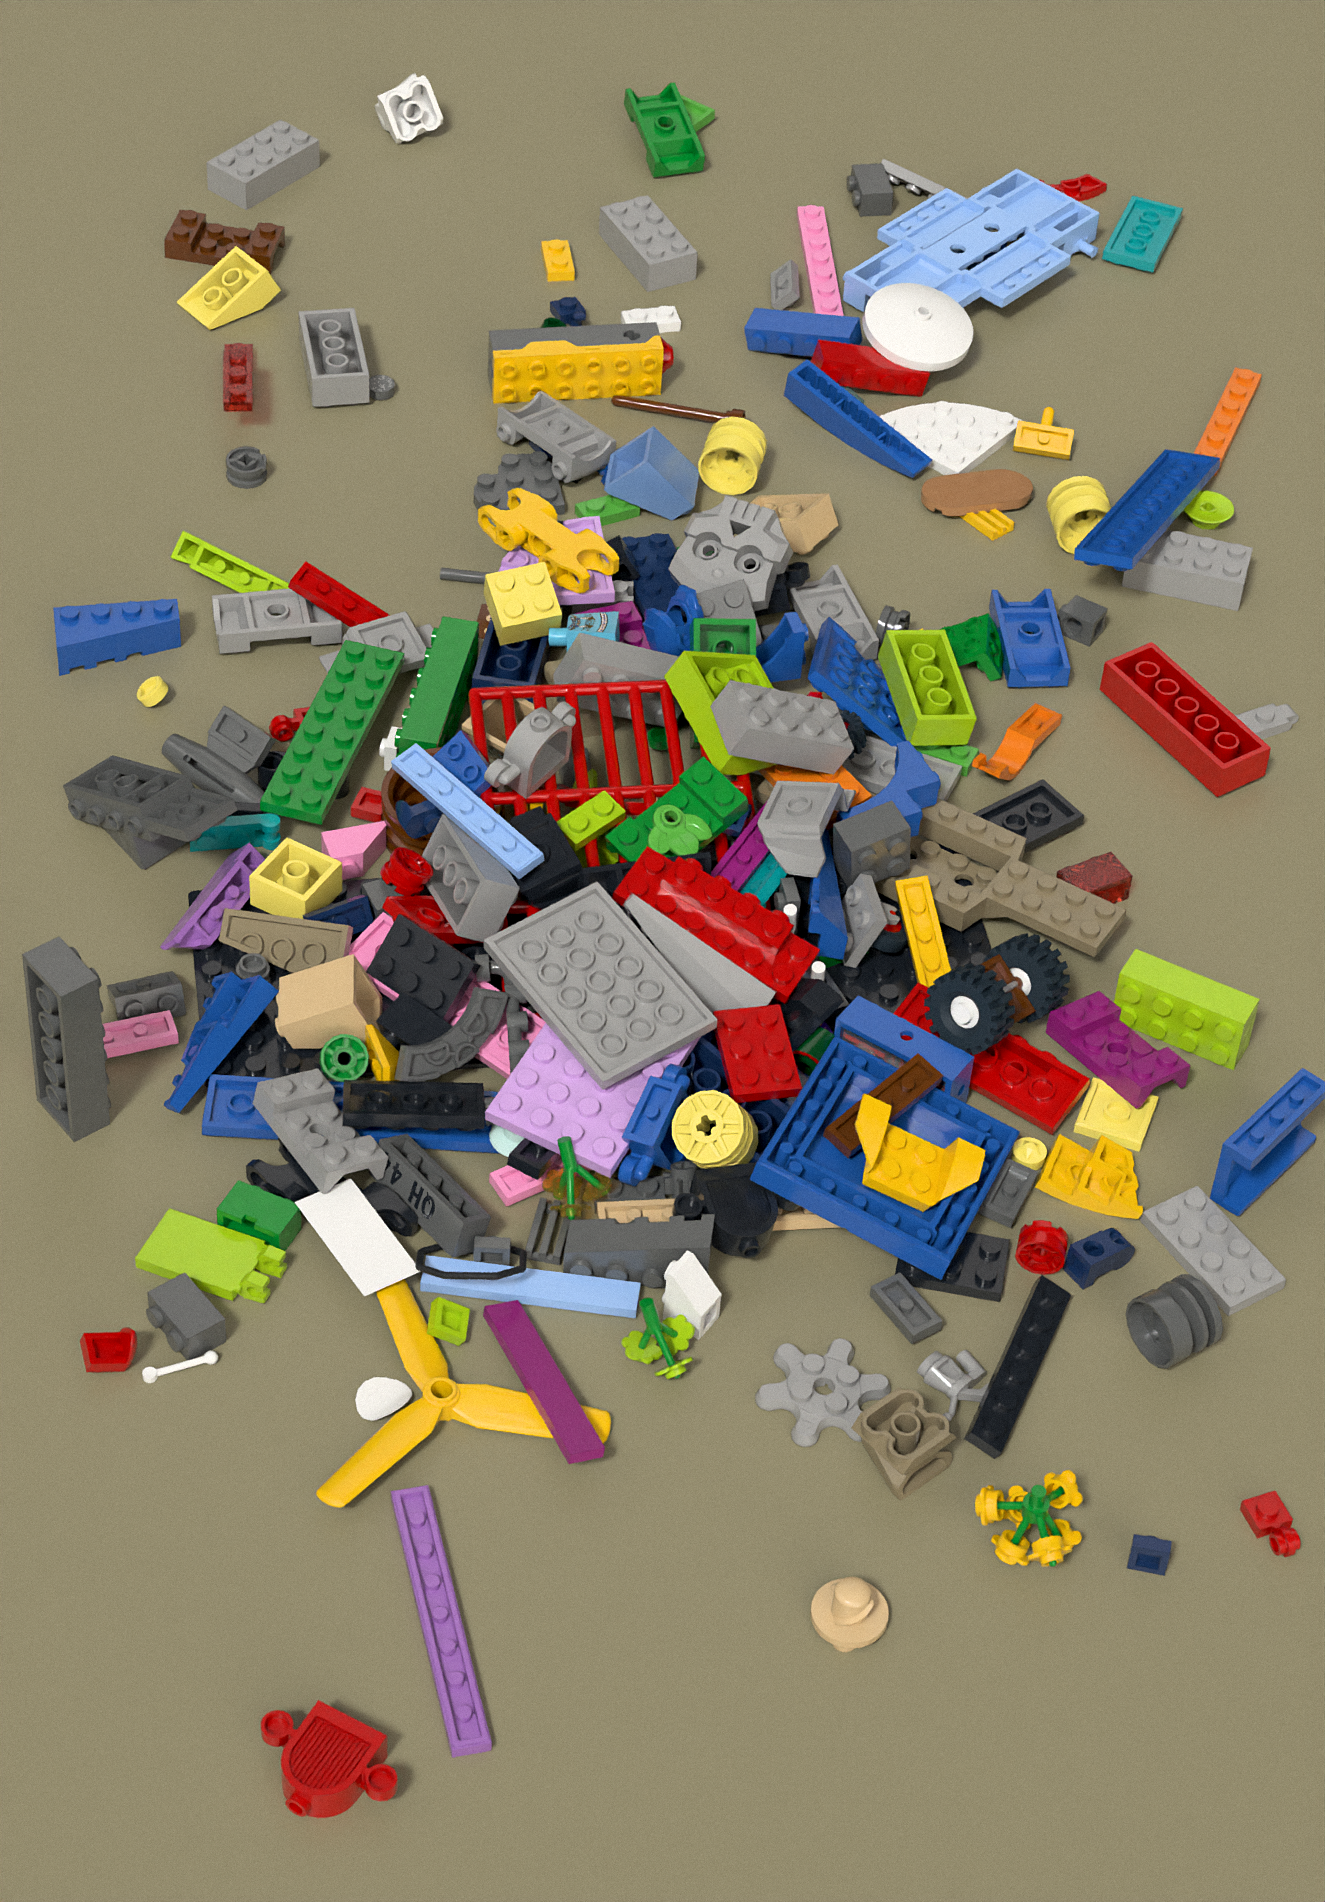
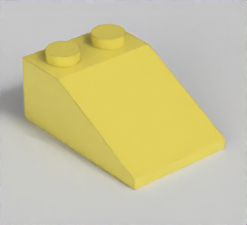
M235 246L177 301V304L207 329L211 330L261 310L281 290L263 266Z

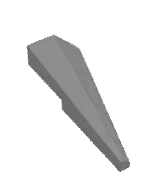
M629 895L624 902V907L633 914L640 924L643 934L649 937L663 958L711 1013L718 1010L767 1006L776 992L636 895Z

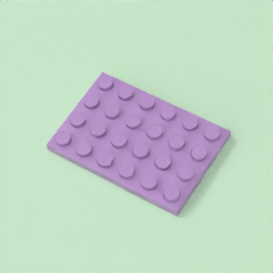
M545 1023L485 1111V1120L560 1154L557 1140L564 1136H570L577 1163L610 1178L629 1150V1145L623 1140L622 1135L649 1077L654 1076L662 1079L665 1068L671 1063L683 1066L701 1037L602 1090L547 1023Z

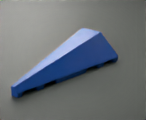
M825 828L821 840L826 860L818 877H810L808 932L819 934L817 948L820 951L818 956L843 959L848 936L829 833Z
M228 972L214 977L211 983L215 988L212 998H206L203 1003L206 1011L201 1020L196 1022L181 1059L186 1066L182 1076L178 1074L173 1079L172 1084L176 1088L171 1097L164 1102V1106L167 1109L179 1113L277 995L279 991L262 976L257 975L241 980L233 972Z

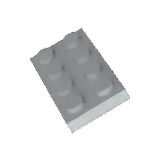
M866 735V747L861 748L862 752L859 755L854 753L855 758L851 760L847 758L842 766L867 791L878 794L890 783L895 775L894 765L897 747L890 746L886 741ZM921 753L927 765L940 778L941 787L938 790L937 798L947 801L961 776L962 766Z
M1198 1186L1142 1213V1224L1190 1275L1205 1285L1217 1305L1227 1316L1284 1288L1286 1279Z

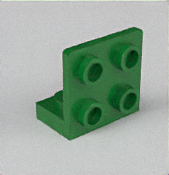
M989 613L940 629L946 632L958 667L976 661L978 669L981 672H985L990 682L1001 678L1003 651L998 628Z

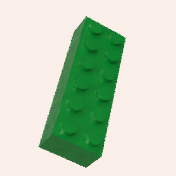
M443 616L439 628L433 629L431 637L432 648H426L424 656L425 667H420L418 670L417 688L413 687L410 693V708H405L403 712V728H398L396 731L394 746L399 748L396 757L415 743L424 750L441 748L456 735L469 697V690L472 688V677L478 660L479 622Z

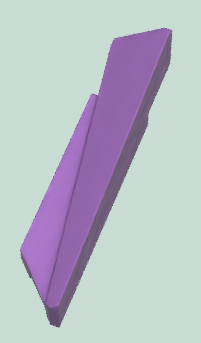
M250 843L231 853L161 944L160 948L163 950H170L172 948L206 949L211 946L220 935L224 909L240 910L250 898L249 876L265 858Z

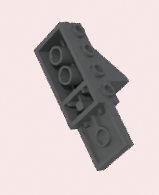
M113 755L63 785L69 801L68 808L72 816L77 820L102 827L138 867L143 870L185 843L198 839L202 832L212 826L223 823L227 816L237 811L233 798L195 788L190 776Z

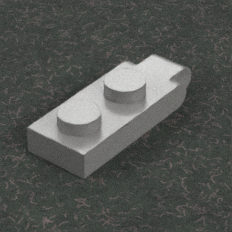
M1274 703L1235 715L1261 739L1288 731L1292 724L1296 723L1299 719V716L1288 704L1276 706Z

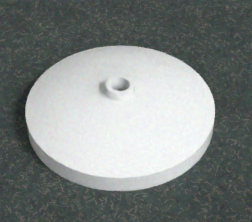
M898 283L883 287L870 297L863 314V330L871 345L888 360L913 370L939 371L953 367L966 356L973 339L971 320L961 305L947 294L921 284Z

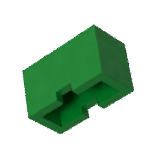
M240 1180L236 1182L216 1209L217 1225L264 1240L267 1245L274 1246L283 1251L287 1250L302 1229L301 1210L292 1200L281 1198L264 1191L256 1185H250Z

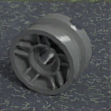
M249 446L237 447L231 450L226 457V478L228 482L235 487L243 489L256 488L262 485L267 478L266 455L261 454L260 449Z
M888 605L884 607L876 629V635L879 639L878 647H881L887 630H908L911 617L909 611L903 609L900 612L895 611L894 607Z

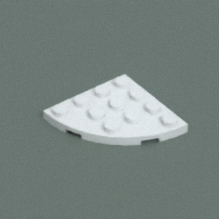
M945 401L913 405L879 416L932 459V463L928 467L943 475L969 473L1014 438L1018 420L1022 421L1013 417L1008 412Z

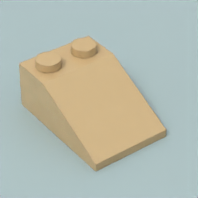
M829 493L759 495L749 503L775 510L792 551L797 552L798 555L811 552L817 543L826 539L829 533L838 526Z

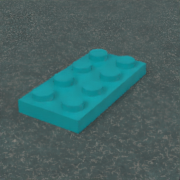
M1132 195L1103 250L1102 259L1117 265L1122 264L1134 267L1140 271L1154 272L1181 219L1183 208Z

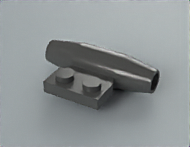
M225 705L222 707L208 730L207 747L179 734H172L164 742L162 754L181 774L190 776L191 782L200 789L233 798L234 802L260 803L264 791L247 774L261 766L277 739L230 707Z

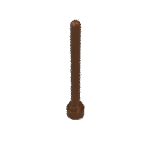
M614 395L611 399L612 404L618 407L713 423L728 417H746L745 410L733 409L723 413L622 395Z

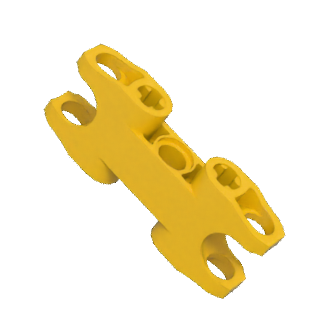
M513 488L507 492V506L510 510H500L492 505H484L478 509V523L480 527L496 544L507 551H512L521 546L539 558L538 563L545 562L551 581L575 593H584L590 589V575L587 570H596L604 575H613L619 571V557L617 553L601 536L589 529H584L575 534L557 522L558 517L554 507L536 494L522 488ZM488 517L493 521L496 527L490 523ZM600 553L604 554L607 557L609 564L604 560Z

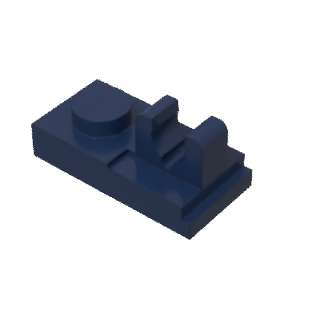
M365 894L354 896L303 915V919L349 925L353 927L352 935L364 931L374 922L368 896Z

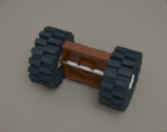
M1028 933L1014 936L989 951L991 954L985 956L982 964H978L973 967V963L965 964L938 977L933 981L934 985L930 986L926 992L931 996L924 1000V1006L930 1007V1010L925 1012L926 1020L932 1019L933 1022L929 1029L932 1033L937 1031L940 1034V1039L964 1050L968 1054L972 1053V1055H975L1002 1041L1001 1039L1010 1033L1008 1029L1013 1024L1024 1023L1025 1021L1028 1023L1034 1022L1047 1015L1064 1002L1063 997L1068 995L1069 988L1064 985L1070 982V975H1064L1063 970L1068 968L1066 961L1060 963L1057 958L1062 955L1058 948L1052 951L1050 949L1052 943L1046 939L1040 943L1041 936L1034 934L1029 937Z

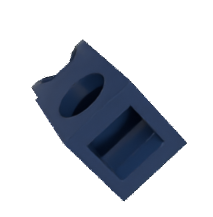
M1112 1227L1104 1231L1101 1230L1070 1244L1063 1270L1084 1290L1094 1284L1096 1277L1112 1269L1118 1270L1125 1266L1132 1258L1135 1248L1116 1228Z

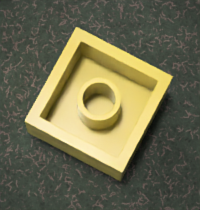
M545 562L485 575L483 593L500 646L549 635V628L561 627L562 612Z
M286 837L249 876L250 904L272 915L303 919L304 914L330 905L343 891L342 862Z

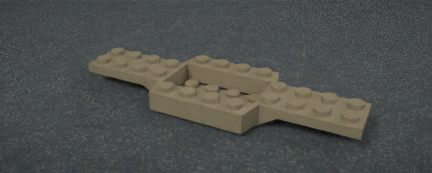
M767 779L755 790L754 799L763 804L769 799L774 789ZM937 798L935 805L922 808L923 817L920 820L919 835L932 841H924L915 836L911 837L910 853L916 859H910V869L905 870L900 875L890 876L874 884L877 893L898 902L895 881L928 875L938 920L941 923L962 932L982 918L1009 917L1093 957L1099 953L1125 920L1127 911L1118 905L1022 862L1026 844L1025 837ZM833 827L828 830V833H829L830 835H832V836H833ZM939 844L961 854H952L944 849H941ZM967 857L974 859L989 867H980L968 861ZM958 879H967L971 881L973 885H967L963 887L955 883V881Z

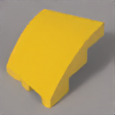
M1061 1134L1057 1136L1051 1146L1035 1188L1069 1204L1105 1215L1139 1219L1143 1213V1206L1138 1205L1136 1195L1138 1181L1133 1171L1134 1160L1131 1151L1103 1135L1099 1137L1090 1151Z

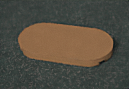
M1005 469L933 477L923 484L921 501L931 511L935 512V509L942 510L941 514L945 516H964L971 512L977 514L978 511H986L988 513L992 509H997L998 511L1012 510L1023 507L1027 504L1028 499L1031 500L1033 485L1026 476Z

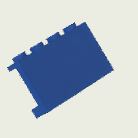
M1301 1068L1223 1143L1210 1195L1212 1201L1234 1215L1240 1216L1315 1143L1316 1135L1303 1128L1301 1122L1325 1099V1081L1306 1069Z

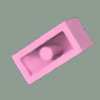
M385 821L321 832L322 853L342 862V880L364 876L385 851Z

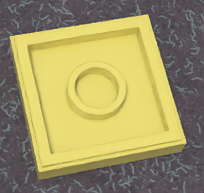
M1093 1077L1073 1132L1099 1139L1103 1135L1122 1147L1140 1152L1159 1097L1150 1094L1143 1105L1136 1109L1103 1080Z

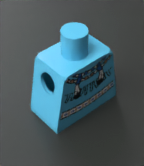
M619 612L569 615L566 628H549V646H566L568 651L579 632L620 642Z

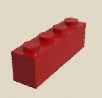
M818 339L811 359L815 366L840 386L922 397L930 376L929 371L913 370L898 365L885 358L874 347Z

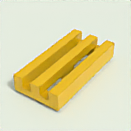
M992 509L988 513L986 511H978L977 514L970 512L967 515L959 516L992 541L1014 529L1015 522L997 509Z

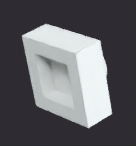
M392 726L388 738H383L381 741L379 754L380 757H384L385 771L391 769V761L396 758L399 752V748L394 746L396 731L399 727Z

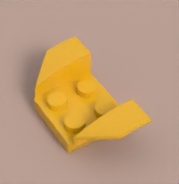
M865 1093L862 1095L855 1127L866 1157L862 1180L863 1185L924 1212L941 1200L979 1180L986 1150L959 1137L945 1149L889 1124L888 1120L892 1106Z

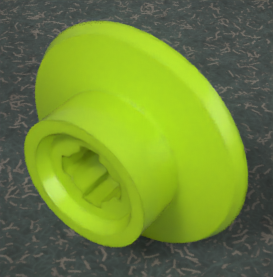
M1199 491L1184 511L1191 518L1195 526L1209 530L1229 520L1234 513V506L1222 494L1213 491Z

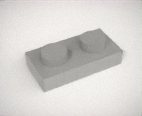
M790 259L770 274L771 306L775 310H783L786 307H790L799 298L798 265Z

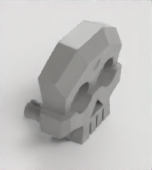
M725 495L723 502L714 508L700 513H693L684 530L686 539L676 551L669 567V572L678 586L684 584L694 589L696 593H700L744 579L753 611L768 608L776 576L785 572L793 554L775 510L760 507L753 503L749 504L747 501H739L737 498ZM714 551L711 556H705L706 552ZM749 564H755L753 569H746Z

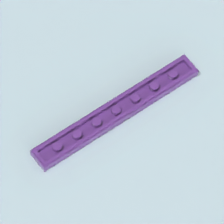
M425 1485L391 1491L393 1511L451 1756L454 1758L491 1751L492 1742L429 1486Z

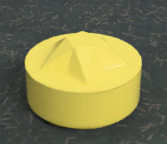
M159 676L151 677L139 687L137 698L145 707L154 706L165 697L168 692V685Z
M1024 1137L1018 1139L1012 1147L1011 1160L1035 1171L1039 1170L1046 1161V1146L1035 1138Z

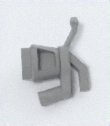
M968 1350L961 1351L956 1357V1360L968 1374H964L950 1356H943L938 1351L929 1355L917 1370V1373L924 1378L925 1384L941 1391L950 1399L949 1411L943 1414L949 1422L955 1415L958 1400L981 1402L988 1386L986 1384L981 1389H971L984 1378L986 1371Z

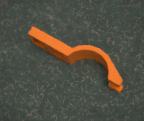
M1035 703L1007 728L1004 739L993 757L986 762V755L980 753L973 759L972 767L987 772L999 779L1009 781L1014 779L1025 766L1032 751L1060 725L1062 714Z

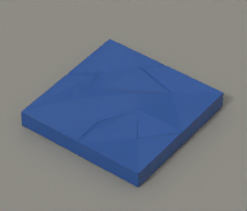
M835 1036L757 1161L750 1180L841 1228H846L850 1233L941 1280L1004 1161L1009 1155L1020 1131L934 1088L891 1124L943 1149L959 1137L986 1150L979 1180L941 1200L924 1212L863 1185L862 1180L866 1162L863 1148L859 1149L850 1158H847L823 1136V1133L828 1125L861 1100L864 1093L868 1094L898 1070V1068Z

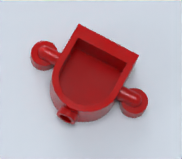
M319 1700L298 1729H294L292 1717L282 1710L268 1712L262 1718L261 1737L263 1741L272 1747L284 1748L281 1756L282 1790L286 1798L285 1804L287 1808L295 1815L300 1817L307 1815L315 1818H328L339 1815L351 1808L364 1790L368 1797L375 1801H387L396 1794L397 1773L391 1766L383 1764L387 1759V1735Z

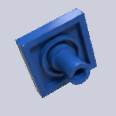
M460 730L433 756L437 762L478 797L491 786V784L484 780V774L490 765L465 732Z

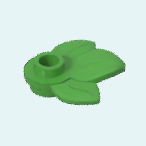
M662 805L653 814L652 822L654 828L648 835V845L661 855H664L669 850L677 856L698 853L699 841L711 839L712 833L709 826L700 817L684 814L674 805ZM665 816L672 818L675 822H668Z

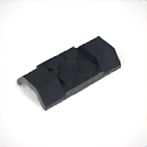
M802 978L786 1003L779 1000L792 1052L844 1002L842 996L821 979Z

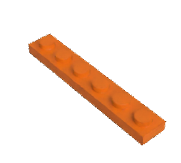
M1235 367L1193 454L1220 458L1221 467L1260 385L1262 374L1252 372L1249 369Z

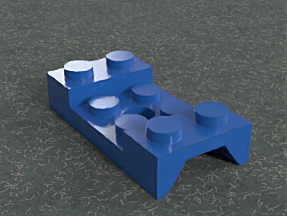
M1044 589L1031 602H1007L998 590H991L989 611L992 620L998 628L1004 655L1003 671L1007 687L1067 686L1071 667L1051 589Z

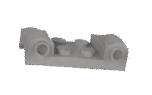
M543 391L537 392L535 397L521 409L507 410L503 406L498 408L496 432L499 439L508 444H514L525 437L553 455L552 473L555 478L568 483L584 478L609 463L610 454L616 451L615 439Z

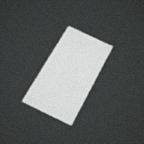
M351 1178L334 1185L327 1193L317 1192L295 1202L364 1297L420 1272L415 1268V1262Z

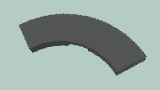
M473 987L467 1008L461 1018L448 1032L425 1044L401 1045L395 1079L410 1082L439 1078L440 1075L455 1068H460L479 1053V1048L488 1036L495 1032L505 1010L509 993Z

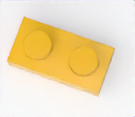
M554 239L551 241H541V254L547 282L574 281L575 270L568 240Z

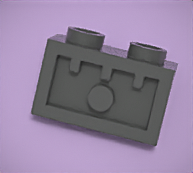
M173 971L107 985L108 996L116 1008L118 1021L170 1010L172 1018L186 1014L182 984Z

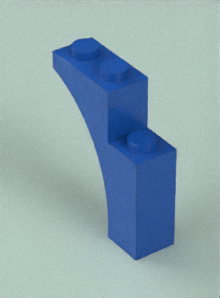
M797 611L785 613L770 636L756 647V658L771 683L801 678L802 665L806 664L804 643L808 641L809 633L807 625L801 622Z
M909 740L897 743L894 765L895 775L890 783L868 801L851 807L848 811L837 812L836 823L892 800L910 826L911 837L917 836L919 834L920 820L923 817L922 808L937 803L938 790L941 787L940 778L935 771L931 770L924 761L921 752L917 751Z

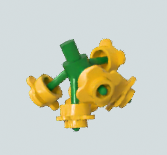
M1065 1470L1062 1474L1057 1475L1053 1472L1046 1474L1044 1486L1034 1485L1030 1493L1024 1492L1021 1486H1012L1008 1490L1009 1496L1006 1501L1002 1490H994L993 1485L981 1488L980 1494L976 1496L975 1511L976 1515L981 1517L982 1525L987 1526L988 1523L1002 1521V1519H1009L1016 1524V1532L1004 1530L1001 1536L995 1534L991 1538V1542L996 1546L995 1554L1001 1561L1010 1565H1015L1018 1562L1024 1566L1028 1565L1030 1561H1039L1042 1567H1054L1064 1560L1063 1556L1070 1553L1074 1545L1081 1542V1533L1073 1531L1067 1520H1053L1048 1513L1050 1505L1057 1509H1062L1069 1504L1077 1507L1082 1503L1083 1497L1078 1492L1076 1476L1072 1471ZM1031 1524H1037L1040 1538L1031 1544L1034 1554L1027 1557L1026 1553L1030 1543L1023 1535L1031 1527Z

